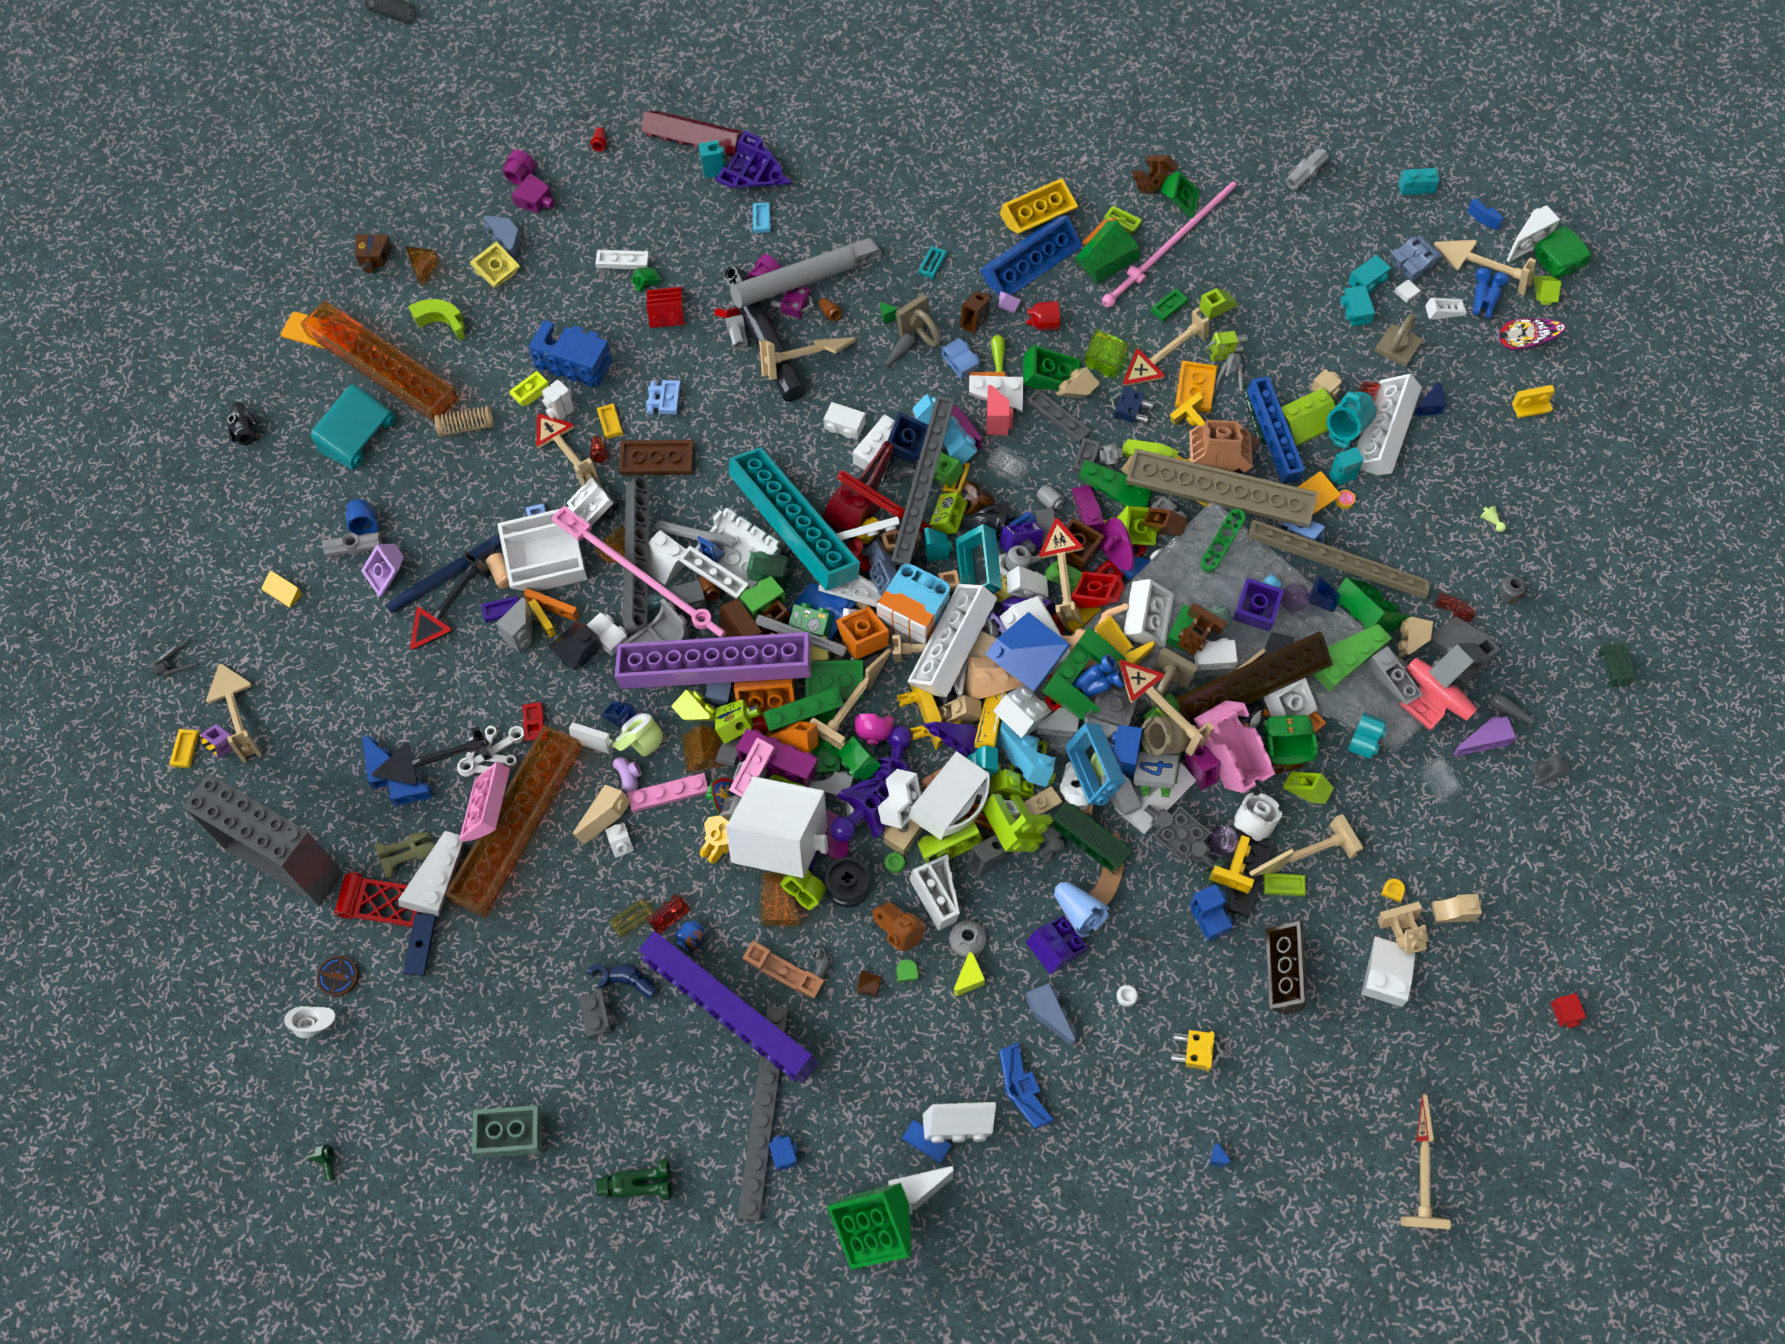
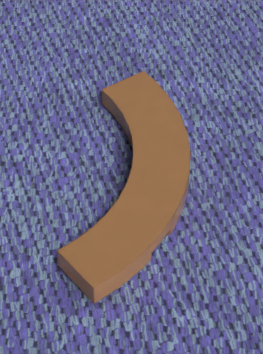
M1119 832L1112 833L1115 838L1121 840ZM1124 862L1115 874L1103 867L1099 881L1090 895L1108 906L1120 884Z

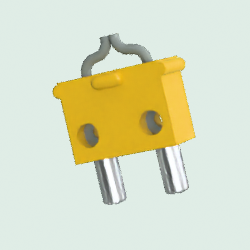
M1189 1030V1035L1174 1033V1040L1188 1042L1186 1055L1172 1053L1171 1060L1185 1062V1067L1203 1069L1206 1072H1210L1211 1064L1218 1062L1219 1057L1223 1056L1224 1050H1221L1219 1043L1214 1040L1215 1033L1213 1031L1207 1033ZM1213 1044H1216L1217 1050L1220 1053L1212 1061Z

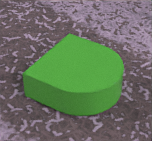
M906 959L899 962L897 965L898 983L918 980L917 966L913 961Z

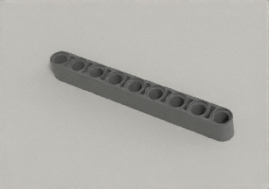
M637 476L626 486L624 558L648 575L649 482L644 476ZM624 567L623 627L628 633L634 634L647 624L648 584Z

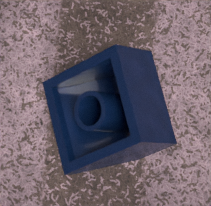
M898 411L887 440L890 444L895 445L893 454L909 463L917 461L920 458L928 425Z

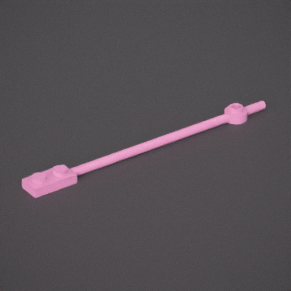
M563 506L551 518L553 523L576 540L580 541L583 537L692 616V622L696 628H708L720 638L724 637L726 632L712 622L711 614L708 610H695L591 534V525L567 507Z

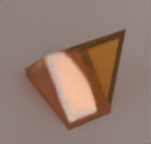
M405 246L420 286H423L439 262L437 253L432 249Z
M622 525L602 542L624 557L625 528ZM598 547L594 548L605 562H617Z

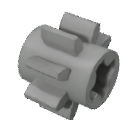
M1117 444L1104 445V450L1099 451L1100 460H1105V464L1118 463L1119 458L1123 457L1122 448H1117Z

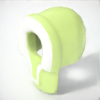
M641 713L633 716L623 725L621 729L622 734L616 738V741L611 746L621 751L632 745L642 756H648L661 745L663 733L650 714Z

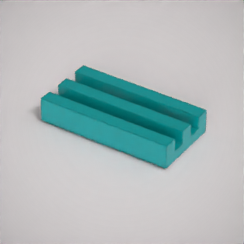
M931 246L918 270V275L922 274L924 277H930V279L934 280L947 256V251ZM935 251L936 254L933 257L929 267L927 268V270H924L933 252ZM941 254V256H940V258H939L937 264L935 265V267H934V269H933V271H932V273H931L930 271L932 270V268H933V266H934V264H935L937 258H938L939 255Z

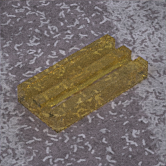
M641 899L610 919L609 922L619 938L654 917V914L645 900ZM641 906H644L642 910L631 915L626 920L616 925V922L626 917L627 915H629L636 909L640 908ZM648 912L647 914H645L644 916H642V917L639 918L638 920L634 921L633 923H631L630 925H628V926L625 927L624 929L620 930L622 927L626 926L627 924H629L630 922H632V921L635 920L636 918H638V917H640L641 915H643L644 913Z

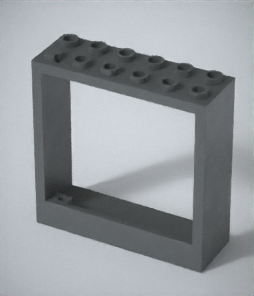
M211 774L206 776L183 805V808L224 850L320 906L343 874L308 831Z

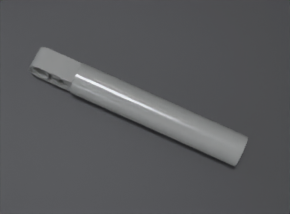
M867 238L733 284L730 287L731 297L734 304L738 308H742L870 263L875 258L878 259L882 251L872 238Z

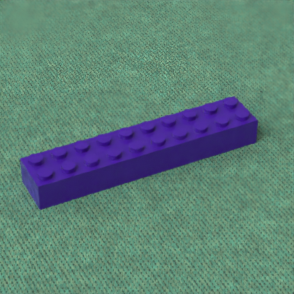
M653 931L638 949L643 955L641 959L649 967L661 974L669 983L675 985L678 990L690 997L698 1006L704 1008L713 1018L718 1019L728 1030L734 1031L747 1045L751 1042L750 1046L762 1057L767 1055L766 1059L777 1069L780 1070L783 1067L782 1071L795 1083L799 1080L804 1084L819 1065L818 1061L808 1051L657 932Z

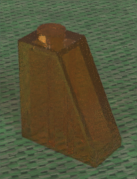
M772 871L762 873L760 924L767 926H801V917L792 895L788 894L780 884L784 878L782 873Z

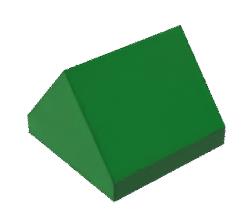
M881 302L880 315L884 325L896 320L897 307Z

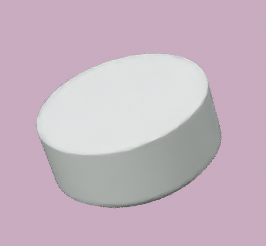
M1124 985L1118 989L1116 998L1120 1005L1130 1007L1136 1003L1138 994L1134 987Z

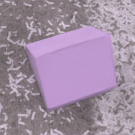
M1000 292L999 307L1014 313L1021 300Z

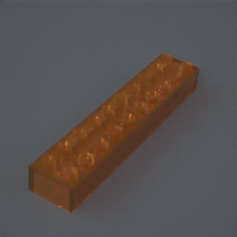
M326 300L300 323L309 338L434 423L435 415L438 414L441 418V414L444 415L459 400L456 390L452 385Z
M546 725L543 726L504 793L496 829L476 840L446 891L445 896L450 903L486 918L579 756L582 747L578 739Z

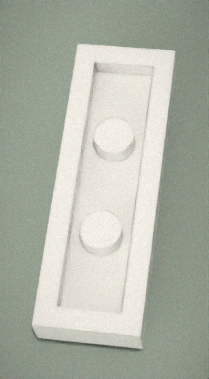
M597 250L596 268H648L649 252Z

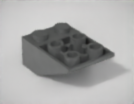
M1458 617L1453 618L1431 634L1430 641L1444 656L1447 654L1446 650L1451 645L1460 643H1476L1492 659L1490 662L1495 660L1501 650L1487 634Z

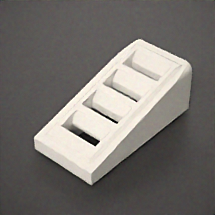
M1430 298L1425 306L1429 319L1450 318L1467 314L1461 299Z

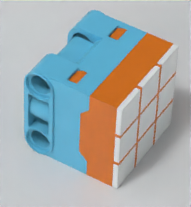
M904 564L900 567L876 604L877 616L887 627L890 635H900L901 640L906 643L927 644L944 612L943 610L949 603V584L912 564Z

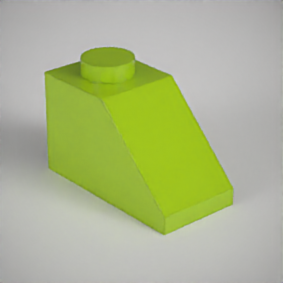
M1534 276L1536 300L1540 301L1543 305H1552V302H1558L1561 281L1552 276Z
M1291 771L1283 785L1285 790L1311 803L1326 804L1334 789L1328 780L1319 773Z

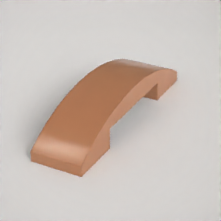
M755 941L751 942L742 957L744 961L770 978L813 999L824 982L823 979L806 970L805 972L772 954L769 949Z

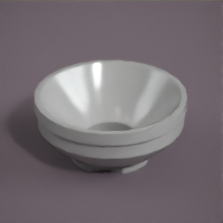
M970 920L956 924L949 937L951 948L962 957H967L969 952L977 956L984 950L987 941L982 926ZM964 931H972L974 938L971 941L964 940L962 938Z

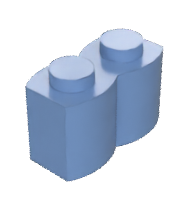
M958 338L942 347L943 358L960 379L970 375V372L979 370L980 359L977 354H973L970 351L966 341Z

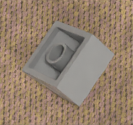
M522 597L496 623L503 640L519 653L523 649H527L533 640L532 614L525 598Z

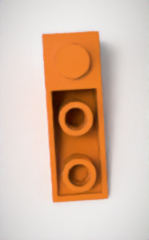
M797 721L768 731L764 735L768 738L774 737L784 745H793L798 751L803 753H810L819 745L817 724Z

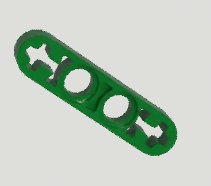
M1233 509L1229 512L1202 557L1200 567L1204 572L1212 573L1217 569L1242 527L1245 513L1241 509ZM1236 515H1238V516H1239V519L1235 522V524H1234V526H1233V525L1231 524L1232 521H1233V518H1234ZM1229 529L1232 532V536L1225 537L1222 531ZM1216 544H1220L1223 546L1224 550L1222 552H1216L1213 549V546ZM1211 556L1215 557L1212 565L1207 566L1206 564Z

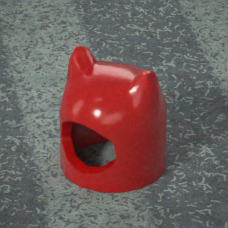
M1058 301L1039 302L1027 310V314L1030 315V319L1026 321L1027 325L1033 326L1036 330L1040 331L1059 330L1060 314Z

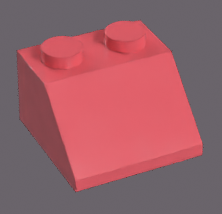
M988 385L987 435H1008V430L1012 429L1013 408H1009L1010 401L992 385Z

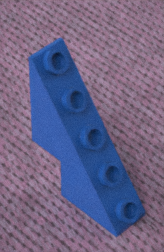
M362 735L367 778L372 789L389 786L390 800L395 806L432 798L430 794L432 788L425 782L421 784L417 780V785L414 786L374 777L372 773L392 755L384 747L380 749L374 738L371 736L367 738L365 735Z

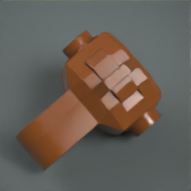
M886 902L873 910L874 921L888 933L886 940L899 951H907L915 947L922 940L926 924L914 913H904L891 902Z

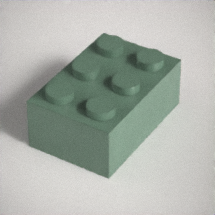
M538 1105L473 1110L472 1154L477 1158L542 1154V1110Z

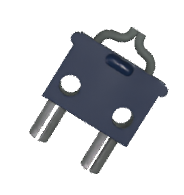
M1128 386L1124 387L1122 393H1117L1109 400L1112 402V408L1115 410L1113 418L1134 423L1135 419L1147 423L1149 417L1138 414L1140 405L1152 409L1154 403L1144 400L1143 393L1129 389ZM1118 396H1120L1117 407H1115V402L1113 399H1116Z

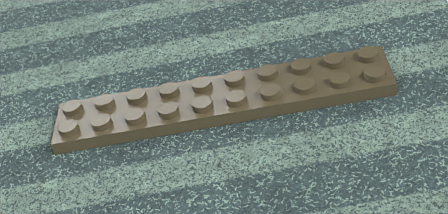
M1139 449L1134 451L1126 478V484L1232 510L1241 509L1245 513L1307 528L1310 527L1318 492Z

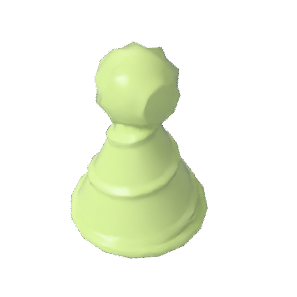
M1492 506L1489 509L1485 507V512L1480 518L1495 524L1496 530L1503 532L1506 529V525L1499 521L1496 506Z

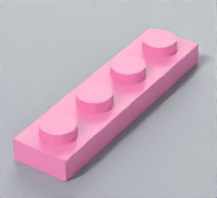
M702 773L628 792V797L631 801L630 806L633 813L706 794L708 786L705 774Z

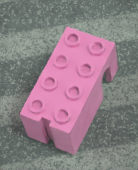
M1226 700L1194 718L1198 729L1207 722L1214 726L1205 745L1220 762L1219 777L1224 788L1244 793L1256 786L1255 780L1263 782L1275 775V772L1256 728L1244 726L1238 719V715L1249 716L1245 703Z

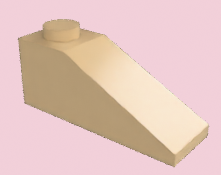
M604 785L574 830L573 835L581 843L586 844L622 816L631 802L623 791Z

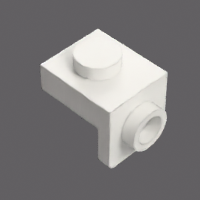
M624 823L605 829L615 857L634 851Z

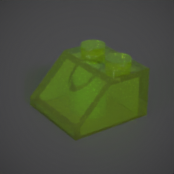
M1096 328L1086 350L1084 364L1090 369L1102 372L1107 377L1116 378L1125 364L1128 343Z

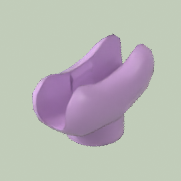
M623 757L616 758L613 761V767L618 770L621 776L622 789L627 792L637 790L639 785L637 777L642 775L639 765L635 761L630 763L629 760Z

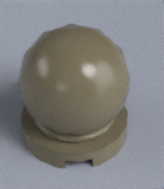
M1170 716L1149 717L1142 725L1144 738H1141V742L1148 754L1155 756L1178 754L1186 750L1191 741L1185 734L1186 732Z

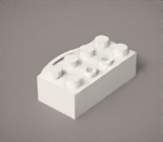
M956 751L914 803L908 818L940 840L944 836L963 830L977 818L984 806L989 791V773ZM976 795H981L982 799L976 812L967 820L955 825L957 821L969 812Z

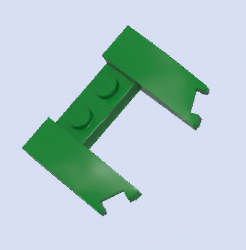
M1088 627L1042 692L1082 721L1085 719L1084 714L1092 710L1096 714L1100 711V708L1071 684L1090 658L1100 664L1102 657L1109 654L1116 660L1117 667H1119V660L1126 661V658L1109 642Z

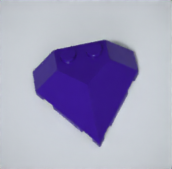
M744 131L739 139L737 151L728 167H723L716 178V182L730 188L791 184V181L788 177L786 178L782 172L783 169L771 152L763 145L762 139L747 131Z

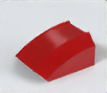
M1083 571L1081 579L1071 595V600L1075 602L1077 608L1093 609L1106 607L1118 602L1125 586L1119 575Z

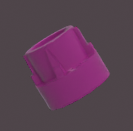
M514 149L505 161V166L502 169L503 175L511 183L520 185L530 173H534L537 163L526 152Z
M763 254L755 262V268L748 273V277L751 279L782 267L773 257Z

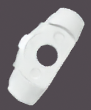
M1069 762L1065 766L1062 782L1060 783V791L1065 797V801L1076 805L1080 811L1086 810L1088 801L1082 787L1075 788L1071 785L1073 781L1078 780L1072 763Z

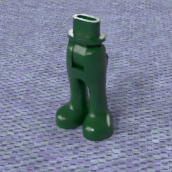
M661 1159L655 1168L620 1171L611 1174V1176L606 1174L603 1178H596L597 1196L606 1195L607 1198L611 1196L627 1198L641 1195H658L662 1200H671L672 1189L669 1180L643 1185L636 1184L638 1181L671 1179L669 1159Z

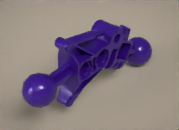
M897 725L892 728L888 737V742L892 747L890 758L878 759L881 766L874 773V778L866 779L847 789H842L837 794L838 799L848 802L855 810L847 817H838L832 821L830 834L836 841L846 842L850 840L855 833V826L862 819L870 826L873 837L877 838L883 833L886 825L881 824L878 806L889 797L886 779L897 769L912 772V769L906 766L907 763L901 761L903 749L907 748L912 741V733L904 725Z

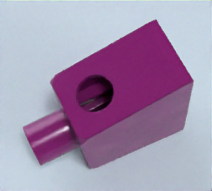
M531 173L511 194L515 206L539 213L544 206L552 209L555 205V200L551 199L552 195L549 186Z
M1198 745L1192 756L1186 752L1185 765L1196 779V783L1201 790L1218 782L1220 762L1206 745L1203 747Z

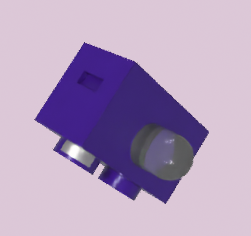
M1034 521L1021 523V526L1016 524L1003 526L999 546L1006 553H1008L1010 548L1018 545L1027 548L1030 553H1033L1035 550H1040L1044 530Z

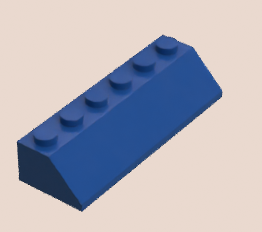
M1058 216L982 267L980 271L986 283L999 296L1000 292L1013 295L1081 248L1082 244L1069 216Z

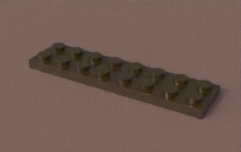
M1318 631L1176 697L1182 716L1192 726L1194 725L1198 728L1194 718L1226 700L1245 703L1246 706L1332 666L1333 663L1324 635L1321 631Z

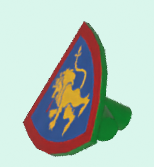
M722 777L715 779L707 788L706 799L713 801L719 815L726 798L737 795L729 790L734 782L731 778Z

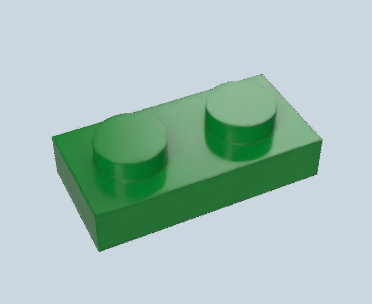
M1175 288L1151 307V313L1164 322L1187 304L1188 298Z

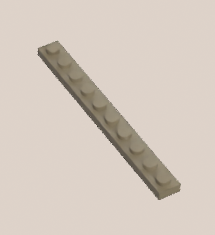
M1253 520L1250 524L1249 539L1423 599L1428 596L1429 580Z

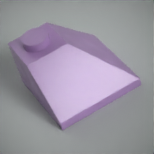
M377 544L361 570L379 597L384 595L404 558L396 544Z

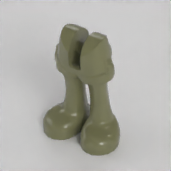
M430 832L413 833L409 835V839L390 845L382 843L374 845L386 878L393 876V870L396 865L415 858L422 860L430 854L435 846L434 842H430L432 840ZM410 848L408 851L388 857L394 852Z

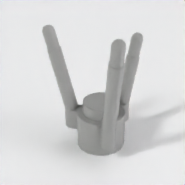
M1231 353L1227 356V360L1223 363L1215 385H1218L1226 369L1227 377L1230 372L1238 370L1239 389L1241 392L1243 391V364L1240 363V355Z

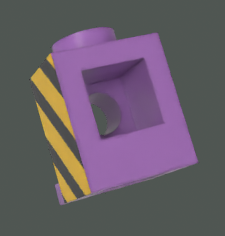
M217 724L200 734L203 746L214 753L218 759L233 749L227 738L231 735Z

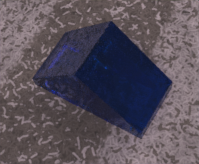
M1437 382L1419 403L1414 415L1443 414L1446 401L1440 382Z
M1317 576L1306 602L1327 611L1335 612L1341 595L1321 576Z
M613 701L601 716L622 729L623 725L635 716L636 713L630 703Z

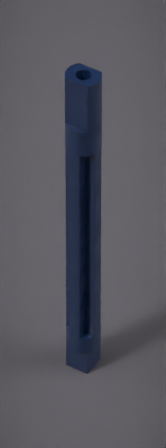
M500 535L491 537L470 550L469 553L475 559L484 558L502 546ZM460 556L403 591L401 595L386 603V608L390 613L394 612L469 567V564Z

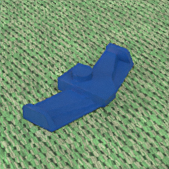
M1019 1042L999 1050L1005 1080V1091L1009 1100L1016 1104L1034 1129L1052 1123L1054 1121L1053 1118L1034 1096L1040 1093V1089L1032 1071L1024 1074Z

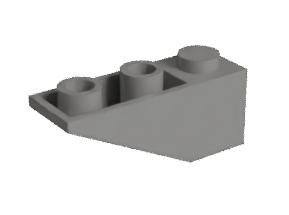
M1389 647L1373 655L1366 662L1377 679L1405 705L1423 695Z

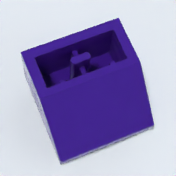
M1064 916L1037 928L1026 941V944L1050 975L1063 969L1088 949V946Z

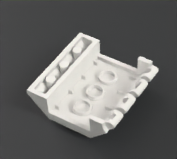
M725 508L723 512L719 510L713 517L714 526L709 532L736 538L737 544L735 548L716 545L724 551V556L716 563L702 554L699 544L695 549L689 546L679 557L678 561L736 599H740L744 591L756 586L773 568L781 550L778 548L780 541L770 535L766 537L767 533L755 525L751 528L752 523L741 516L736 520L737 514Z

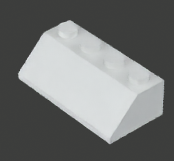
M1040 596L1014 604L1000 616L1006 629H1009L1027 612H1030L1062 637ZM1069 648L1049 675L1053 676L1070 653Z

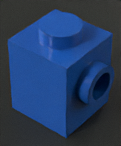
M781 1135L773 1138L772 1142L768 1143L777 1172L798 1165L795 1155L799 1154L795 1141L791 1142L789 1136Z

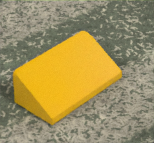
M273 571L269 572L262 586L264 592L289 608L302 595L299 588Z

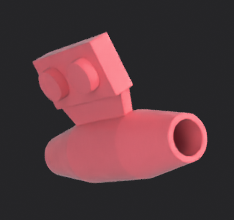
M1415 658L1406 667V670L1419 684L1420 687L1418 689L1423 695L1407 705L1401 702L1400 706L1429 731L1441 720L1446 709L1467 721L1477 710L1474 704L1457 686L1445 689L1429 672L1433 667Z

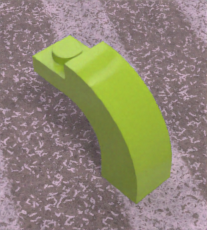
M427 299L408 306L419 328L432 322H444L452 328L459 340L465 338L463 332L466 330L463 325L464 320L461 312L453 304L439 299Z

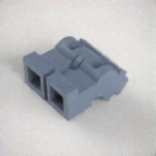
M1418 235L1417 238H1410L1399 249L1390 252V261L1400 271L1402 270V273L1411 282L1421 277L1427 269H1432L1442 257V254L1421 235Z

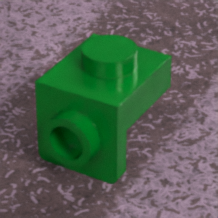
M637 268L632 277V283L637 292H642L644 285H659L661 282V278L655 268Z

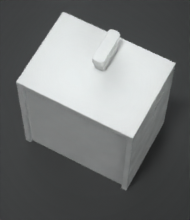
M752 776L731 819L726 824L731 863L804 878L816 851L819 850L824 854L828 851L827 835H824L828 828L824 791Z

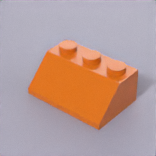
M794 678L735 682L734 684L736 701L744 700L748 707L757 704L761 711V715H759L763 717L762 713L796 701Z

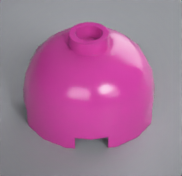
M859 714V716H855V731L861 739L867 741L868 745H878V742L885 741L894 726V718L885 715V719L876 716V714Z

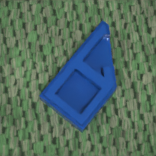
M1134 556L1133 569L1130 571L1120 569V571L1129 580H1132L1153 568L1157 562Z

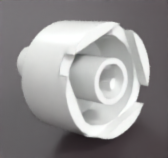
M1250 793L1244 798L1235 815L1234 825L1254 840L1261 841L1272 834L1282 816V811H1279V804L1270 796L1262 793L1259 796Z

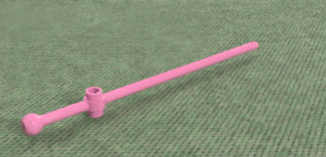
M1231 182L1140 268L1131 266L1127 271L1130 277L1113 293L1104 295L1102 298L1103 305L1111 308L1114 306L1116 298L1133 282L1141 284L1147 277L1143 273L1235 189L1236 182Z

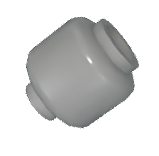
M1013 546L1005 558L1006 567L1009 571L1018 566L1027 569L1031 562V553L1023 546Z

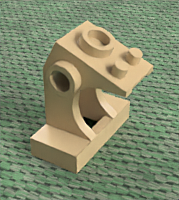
M1419 901L1380 912L1378 919L1381 929L1391 926L1396 936L1398 948L1403 949L1407 955L1426 950V942H1428L1426 926L1422 925L1418 928L1414 920L1420 917L1422 911Z

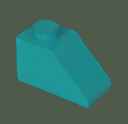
M928 527L924 528V546L927 562L949 559V552H952V543L947 540V534Z

